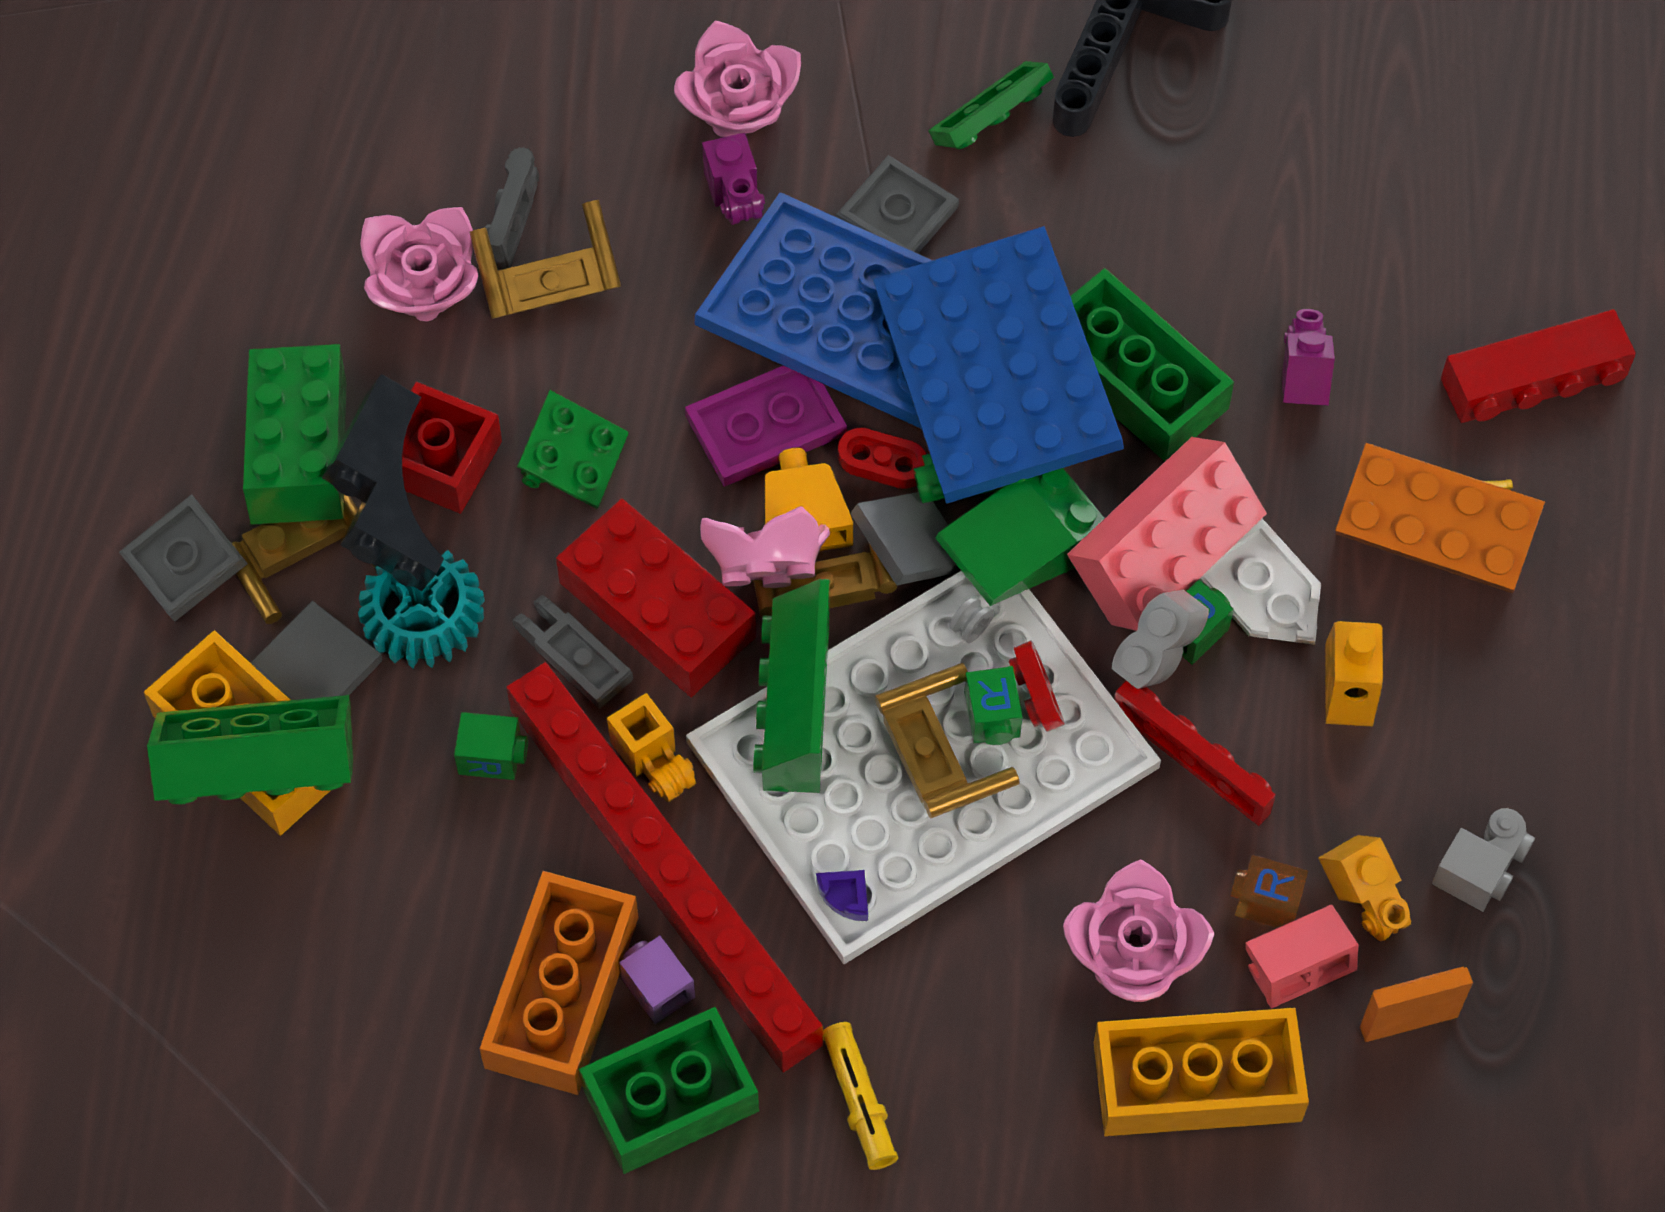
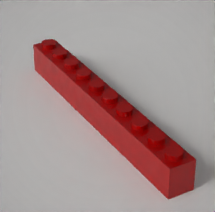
M544 662L506 686L510 711L515 717H518L519 723L780 1070L784 1073L823 1046V1025L549 665Z

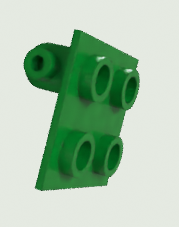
M549 390L517 465L523 475L522 482L531 488H538L540 483L546 482L597 509L629 432Z

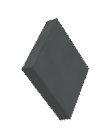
M888 155L838 211L836 217L919 254L957 210L959 198Z
M919 492L857 503L850 513L896 585L955 574L961 571L935 539L938 532L948 526L947 522L933 501L922 504Z
M192 494L119 551L174 622L248 564Z
M311 601L251 664L290 700L350 695L383 660L380 652L314 601Z

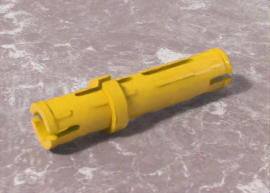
M849 1022L833 1024L823 1030V1040L827 1045L837 1080L840 1083L850 1112L847 1118L849 1127L852 1131H857L869 1169L878 1170L888 1167L898 1160V1155L894 1150L885 1124V1120L888 1117L885 1106L878 1104L866 1066L854 1039L851 1024ZM845 1057L849 1058L858 1083L856 1088L846 1066ZM862 1103H865L875 1131L873 1135L870 1133L862 1111Z

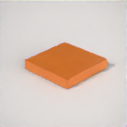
M1463 966L1374 990L1360 1024V1030L1365 1042L1458 1018L1473 984L1468 968Z

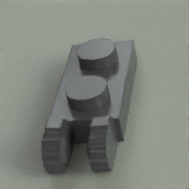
M525 147L514 148L513 151H510L509 159L506 160L504 165L508 178L504 189L500 188L496 194L495 215L492 224L485 226L488 231L497 270L511 268L538 186L537 182L540 176L537 167H534L535 158L532 151Z
M544 595L538 597L533 604L540 616L552 625L548 630L543 632L530 618L522 613L517 615L512 621L515 629L518 630L522 637L532 646H535V650L598 709L602 708L633 680V672L569 612L565 614Z

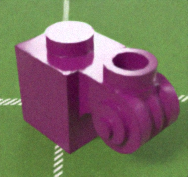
M745 132L702 142L704 174L715 207L720 206L721 213L724 214L731 225L739 224L742 220L747 222L750 218L754 220L762 218L765 199L763 194H760L757 189V167Z
M1302 309L1296 313V318L1292 319L1291 326H1288L1287 333H1284L1283 343H1285L1286 347L1281 379L1283 403L1329 406L1335 361L1333 336L1326 335V328L1323 325V314L1314 309Z

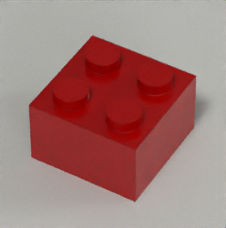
M416 381L411 391L419 395L421 399L408 424L404 439L402 473L405 491L461 514L502 443L498 414Z

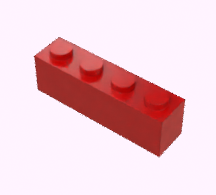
M1615 309L1449 355L1445 362L1441 381L1460 423L1475 419L1477 421H1487L1506 410L1517 407L1519 409H1529L1538 405L1542 400L1559 395L1563 398L1571 397L1581 392L1584 388L1601 383L1604 386L1616 384L1628 376L1636 352Z

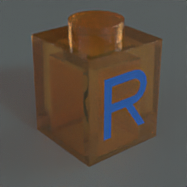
M1252 855L1248 870L1238 869L1230 897L1239 899L1235 916L1276 928L1295 921L1308 870Z

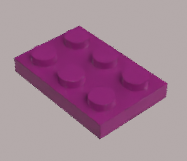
M785 366L776 368L685 407V416L724 487L779 464V454L786 449L802 448L805 452H808L841 438L847 432V425L824 384Z

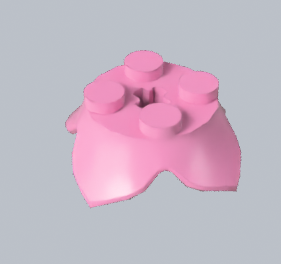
M715 20L698 41L695 50L694 70L692 72L685 71L677 77L674 85V94L690 113L711 125L713 131L718 136L727 137L744 132L752 133L773 124L779 118L783 104L792 94L799 81L801 53L783 45H771L764 50H758L749 35L741 29Z
M453 207L436 210L429 213L419 225H412L402 217L393 215L365 218L360 246L363 259L370 271V277L365 280L364 289L374 304L384 309L415 316L420 321H431L440 312L463 300L473 291L478 279L477 268L471 265L473 245L469 232L473 231L463 208Z
M802 506L773 518L764 525L762 530L748 534L744 532V527L739 528L709 518H702L700 525L701 540L719 564L724 586H743L750 584L751 580H763V587L780 588L790 586L791 579L815 576V560L819 550L830 535L829 528L824 524L818 526L816 519Z
M1141 859L1116 872L1107 882L1102 898L1098 902H1083L1074 907L1063 924L1065 938L1075 957L1095 974L1097 981L1110 993L1133 1002H1146L1160 997L1168 991L1171 983L1176 978L1191 971L1202 961L1214 937V931L1205 917L1194 909L1176 906L1171 886L1165 877ZM1136 934L1140 935L1141 943L1147 945L1133 947L1127 942H1129L1130 935Z

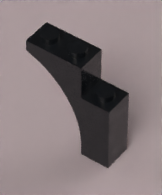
M380 374L363 399L322 479L333 484L334 488L340 493L362 501L340 545L350 550L358 560L374 564L392 574L394 579L400 584L423 591L437 574L444 558L422 532L413 515L404 488L402 473L404 439L408 424L421 397Z

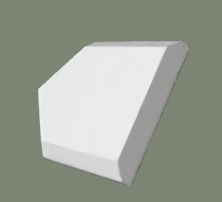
M1261 519L1199 580L1209 588L1218 589L1228 598L1231 607L1234 608L1232 618L1248 636L1315 645L1321 583L1271 527Z

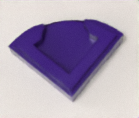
M865 870L816 873L819 893L824 902L834 912L851 920L868 921Z

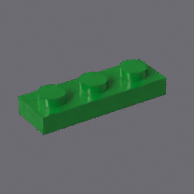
M1023 62L929 129L928 132L935 145L955 149L965 148L977 140V133L985 127L993 126L1006 120L1011 114L1009 110L1017 104L1028 102L1038 97L1043 92L1042 86L1055 78L1048 63Z

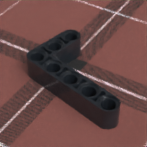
M1096 0L1056 89L1052 120L1055 129L1065 136L1075 137L1084 134L1090 128L1142 10L1202 30L1216 31L1225 27L1228 23L1232 0Z

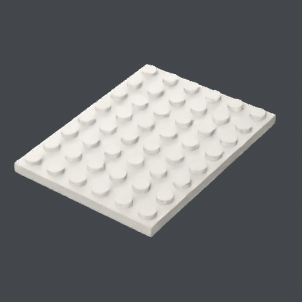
M960 571L829 649L820 793L763 791L762 773H753L755 744H764L765 730L756 729L757 701L767 700V687L686 735V743L843 964L864 953L1160 768L1161 759L1029 589L989 606L994 610L992 621L976 640L967 643L962 639V631L955 633L949 628L952 617L960 606L972 596H976L981 600L982 608L988 607L989 604L965 574ZM1032 640L1046 670L1065 725L1046 732L1042 724L1034 727L1024 704V700L1031 698L1026 684L1019 686L1016 681L1023 717L1021 736L1013 738L1010 742L1002 745H988L986 742L973 744L964 695L965 682L927 696L968 783L1010 767L1015 768L1020 784L930 819L924 802L921 803L886 729L884 717L875 702V695L960 663H964L968 672L1010 666L1009 660L1016 657L1014 647ZM865 870L868 921L851 920L834 912L824 902L819 893L816 873Z

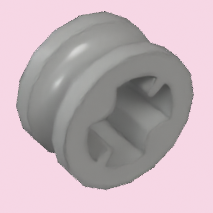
M972 596L956 611L950 621L949 628L955 633L962 631V639L967 643H971L988 627L993 619L994 610L989 606L982 608L981 600L976 596Z

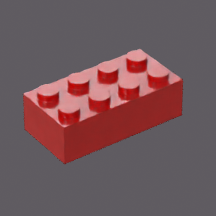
M623 498L556 557L559 583L690 698L756 638L755 611Z

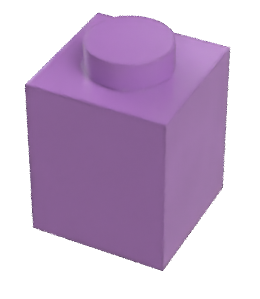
M660 935L649 943L641 941L635 944L624 954V960L619 962L622 981L654 1024H657L695 998L694 980Z

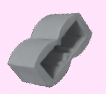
M1184 589L1159 594L1143 610L1138 622L1137 631L1129 635L1118 647L1113 658L1112 669L1137 689L1162 683L1178 667L1182 658L1183 647L1193 642L1204 629L1209 609Z

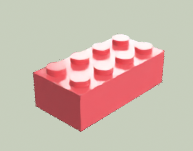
M1191 437L1067 555L1109 623L1113 626L1137 631L1140 616L1153 598L1165 592L1183 589L1187 591L1248 533L1267 512L1225 442Z

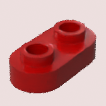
M867 428L849 430L841 437L838 444V460L841 467L847 473L901 489L917 486L913 469L924 466L922 455H926V452L919 444ZM857 453H864L868 458L858 460L853 456ZM901 465L909 466L911 470L908 472H901L897 470V468Z
M1031 640L1014 647L1016 657L1010 659L1009 664L1013 666L1018 685L1026 684L1031 698L1024 700V704L1034 727L1042 724L1046 732L1065 725L1060 707L1034 643Z

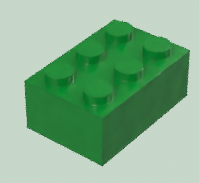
M716 1007L579 1069L583 1091L623 1174L759 1112L758 1090Z

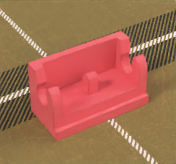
M1331 904L1246 942V951L1253 962L1248 967L1272 1009L1357 971L1359 944Z

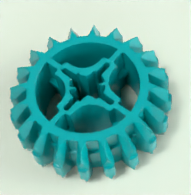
M449 550L441 555L444 560L437 574L423 591L400 584L394 579L392 574L378 566L375 567L378 576L366 575L364 581L366 590L360 591L358 598L360 606H362L358 611L360 623L364 625L363 631L366 639L369 641L374 640V647L381 654L389 651L390 660L394 664L406 656L407 663L412 669L417 664L419 658H425L427 665L432 668L435 664L434 657L442 655L445 660L450 662L453 658L452 648L466 652L468 647L466 637L477 638L479 633L477 623L483 622L485 615L484 609L481 607L485 602L483 590L478 588L480 585L479 579L474 572L469 573L468 564L464 559L454 562L453 554ZM454 593L459 601L454 613L448 619L444 614L443 608L448 604L447 598ZM396 595L399 598L400 605L395 609L396 615L388 620L385 617V611L389 601Z

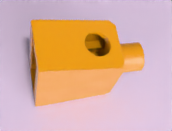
M790 448L782 451L779 454L781 470L765 474V524L777 516L802 506L816 519L818 526L824 524L830 530L829 537L819 551L853 546V520L830 465L826 463L808 465L806 452L802 448Z
M1334 622L1325 644L1326 724L1373 726L1383 683L1382 625L1378 623ZM1351 688H1359L1357 694L1360 697H1349L1345 692Z

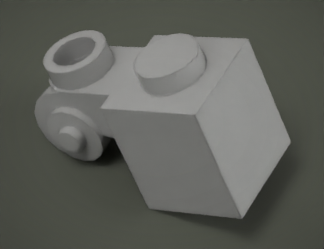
M1501 808L1491 815L1484 832V839L1460 828L1439 864L1432 884L1483 912L1491 897L1498 901L1502 899L1513 879V875L1506 872L1513 859L1520 863L1523 862L1535 837L1526 832V822L1517 811Z

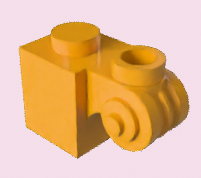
M647 693L607 717L610 743L636 777L642 773L646 775L650 781L648 787L653 793L656 792L660 798L662 797L666 802H670L682 794L685 788L690 789L696 784L691 761L688 758L683 759L679 754L674 755V752H676L674 728Z
M1357 835L1318 857L1338 899L1362 904L1365 909L1361 914L1362 926L1378 941H1384L1390 937L1391 933H1398L1399 928L1404 929L1411 925L1408 904L1401 898L1395 884L1402 880L1380 837Z

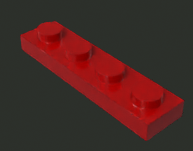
M1126 680L1116 690L1114 700L1144 737L1256 825L1260 826L1271 814L1276 794L1272 792L1271 786L1262 776L1254 772L1249 774L1235 763L1234 757L1226 748L1220 744L1214 743L1212 745L1198 734L1195 725L1189 719L1182 715L1175 716L1162 706L1158 696L1149 688L1137 689Z

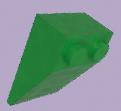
M1064 468L1028 478L1023 483L1004 486L938 532L935 539L989 606H992L1074 569L1075 567L1067 553L1105 518Z

